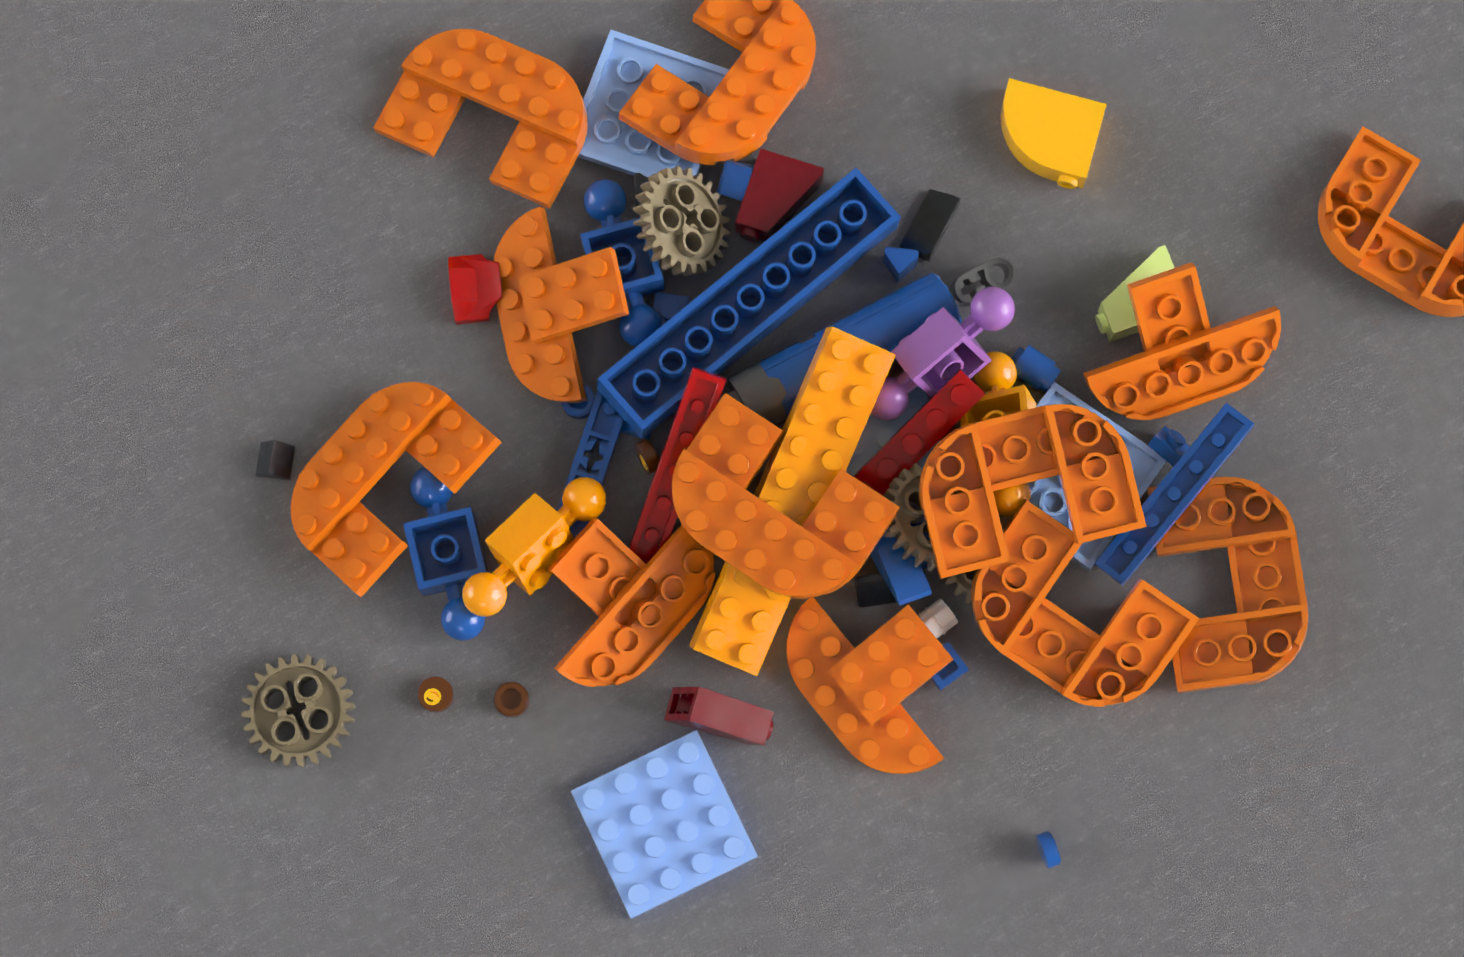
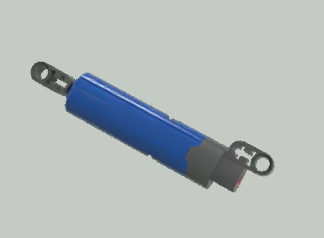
M994 258L958 277L952 282L950 288L942 282L938 275L929 273L827 327L833 326L891 352L899 345L903 338L915 332L925 323L930 315L937 313L943 307L961 323L962 319L958 306H970L974 296L984 288L998 287L1003 289L1012 283L1015 276L1014 266L1005 258ZM991 266H998L1003 270L1004 280L1002 283H996L990 278L989 270ZM980 279L982 286L972 291L970 295L961 294L960 289L964 287V284L969 286ZM826 327L813 333V338L796 342L727 378L731 391L728 395L775 426L785 422ZM895 358L892 365L898 363V361Z

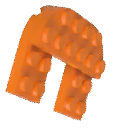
M704 0L694 13L692 22L742 52L740 57L710 97L656 64L621 109L618 119L680 158L698 164L715 165V161L730 159L736 162L755 152L767 140L769 131L800 89L803 90L811 76L816 52L815 34L809 18L793 0Z
M454 29L441 32L424 40L415 47L401 65L404 72L373 127L375 132L434 158L466 98L514 118L519 123L489 180L496 186L550 209L581 152L587 135V111L573 78L561 66L545 57L491 34L474 29Z
M1362 126L1324 188L1319 200L1318 224L1327 247L1344 266L1409 305L1436 316H1464V221L1446 250L1389 217V213L1421 159Z
M404 382L386 387L366 399L310 459L299 474L291 498V520L295 533L310 552L322 561L352 591L362 597L408 545L360 502L361 499L405 451L455 494L502 442L444 391L435 386L421 382Z
M725 393L688 449L682 451L676 463L672 480V497L680 522L686 531L703 547L771 592L789 598L806 599L823 594L827 595L836 591L857 574L901 508L843 469H840L803 526L780 513L746 489L784 434V431Z
M1051 404L971 423L945 436L929 454L919 482L920 507L924 512L939 578L942 579L1009 562L1010 559L993 491L1056 475L1060 476L1076 544L1147 527L1129 453L1116 429L1107 420L1102 419L1097 414L1089 411V409L1069 404Z
M1238 477L1211 478L1156 545L1158 557L1227 547L1237 613L1199 618L1172 658L1178 693L1263 682L1283 671L1295 659L1304 643L1309 615L1295 525L1287 508L1280 499L1256 482ZM1157 486L1147 488L1148 496L1152 494Z
M1026 499L1003 530L1010 561L977 569L972 582V609L977 625L985 638L1004 656L1029 671L1063 696L1087 706L1105 707V705L1126 703L1147 691L1162 674L1199 620L1197 616L1141 578L1138 579L1101 635H1098L1045 598L1082 543L1076 544L1073 531Z

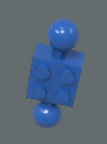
M602 179L592 183L584 195V207L587 213L594 220L601 222L602 228L581 233L580 237L585 255L608 247L615 249L629 315L620 318L619 331L626 343L637 347L662 326L660 315L655 309L645 305L643 296L664 291V279L659 262L651 261L654 253L652 249L648 251L643 250L644 245L647 243L646 239L637 238V235L642 232V227L634 225L633 222L640 218L625 222L621 221L620 216L625 211L627 204L625 191L615 181Z
M422 467L411 478L410 493L417 504L427 509L428 517L403 523L418 590L423 597L446 591L448 603L444 606L441 613L442 627L451 638L467 641L480 634L485 624V617L477 616L466 608L462 599L463 586L472 575L480 572H489L476 517L471 507L448 512L446 503L451 499L453 492L430 471Z

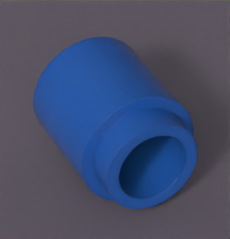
M1031 345L1025 350L1019 347L1011 358L1017 369V378L1036 391L1041 389L1046 393L1061 372L1055 366L1056 362Z

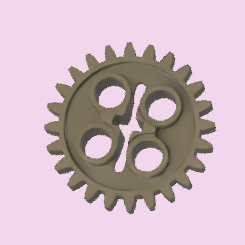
M680 166L672 169L668 167L648 177V182L640 185L643 192L637 194L635 198L641 205L633 208V211L640 215V219L634 221L633 224L642 227V232L637 235V238L646 239L647 243L644 245L643 250L648 251L652 249L654 252L651 259L652 262L661 259L662 270L672 268L673 275L683 273L684 277L703 273L707 269L715 267V261L723 258L720 250L727 248L728 244L722 238L730 235V231L723 228V224L729 222L730 218L722 216L721 211L726 208V205H718L717 203L721 194L718 192L712 194L710 192L712 182L702 184V173L693 176L691 168L682 170Z
M916 463L910 469V472L904 469L898 476L899 478L895 477L889 485L891 489L888 488L883 495L901 508L889 525L891 528L885 533V537H895L897 539L892 546L893 550L900 547L905 549L902 559L905 560L913 555L915 557V567L926 561L928 571L931 572L936 567V561L931 541L927 540L923 535V532L928 533V529L919 501V482L922 468ZM909 501L917 504L920 511L913 509ZM918 522H919V523L923 522L921 525H918V526H915V527H912V526L910 525V524H915V523H918Z
M292 654L291 664H287L282 657H278V668L275 669L270 664H265L268 672L266 676L259 673L254 674L260 682L258 686H246L253 693L252 698H242V702L250 706V710L242 712L241 716L251 719V722L245 725L243 730L255 732L249 742L253 745L262 742L258 751L261 755H265L272 750L270 760L274 763L283 756L284 765L290 767L293 759L296 758L298 766L304 768L306 758L309 757L317 765L319 764V753L322 752V754L331 758L329 750L331 745L340 749L343 747L337 739L339 735L350 736V733L343 727L344 724L355 723V720L346 714L347 711L355 709L356 705L345 700L353 695V691L351 689H341L346 684L347 679L344 676L334 679L338 669L332 666L325 671L326 661L322 658L314 666L313 657L309 654L306 655L303 663L300 662L296 654ZM309 680H315L318 685L316 693L310 697H304L301 691L302 686ZM288 682L293 683L297 702L306 707V709L301 711V715L310 734L308 740L304 739L299 718L291 714L296 710V707L287 688ZM275 692H283L285 699L282 706L271 709L269 706L270 696ZM322 712L327 713L328 724L323 729H314L312 721L315 715ZM288 724L294 725V737L286 742L281 741L279 737L281 728Z

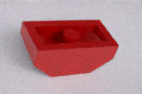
M482 254L448 257L451 300L456 325L490 321L491 309L502 298L499 262L485 259Z

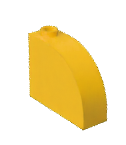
M1009 78L1001 109L1003 136L1014 157L1031 172L1043 178L1056 181L1059 186L1066 189H1076V187L1083 189L1107 104Z

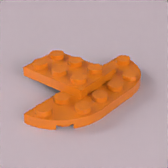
M539 206L519 217L508 228L497 246L493 261L499 262L502 298L496 302L509 363L521 383L530 391L543 398L560 403H579L587 400L572 332L629 315L615 249L608 247L557 264L546 210Z
M1190 262L1127 284L1144 352L1083 373V376L1093 395L1106 408L1124 415L1126 418L1152 420L1169 416L1236 392L1254 381L1264 371L1265 368L1263 366L1272 350H1276L1281 333L1280 310L1273 306L1211 328L1197 269Z
M593 517L548 568L550 572L599 616L554 669L569 680L589 687L620 685L639 676L657 659L704 605L715 579V572H713L714 553L698 543L681 525L651 560L645 564L598 518Z
M810 597L805 601L796 613L788 632L786 653L789 670L800 692L845 748L865 765L893 774L919 772L945 759L900 704L953 660L952 656L908 604L855 648L814 597Z

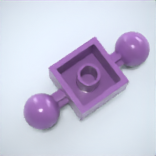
M998 287L984 288L974 296L970 306L971 315L961 323L943 307L937 313L930 315L925 323L915 332L903 338L891 353L896 354L895 359L904 369V372L896 378L886 377L871 414L880 420H894L906 411L909 404V393L917 386L932 397L959 369L971 379L991 362L990 357L974 337L983 330H1001L1012 321L1015 305L1010 294Z

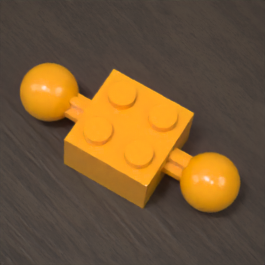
M998 351L988 352L987 355L992 361L973 376L975 383L986 394L960 419L961 427L1036 407V402L1025 385L1012 387L1016 381L1017 369L1014 361L1005 353ZM1028 483L993 491L998 514L1007 517L1014 516L1025 499L1030 501L1031 497Z
M580 477L572 480L563 491V506L558 511L534 493L488 536L485 542L499 567L493 573L480 572L474 574L466 581L462 590V599L466 608L477 616H492L498 613L505 605L507 599L506 588L512 582L516 583L529 596L537 589L545 586L553 574L548 568L574 540L569 527L577 520L590 521L593 517L597 518L603 512L606 505V493L598 481L589 477Z

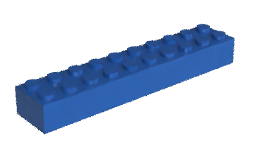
M854 168L597 378L598 391L642 440L677 411L692 367L716 375L722 374L897 229L901 216L857 168Z

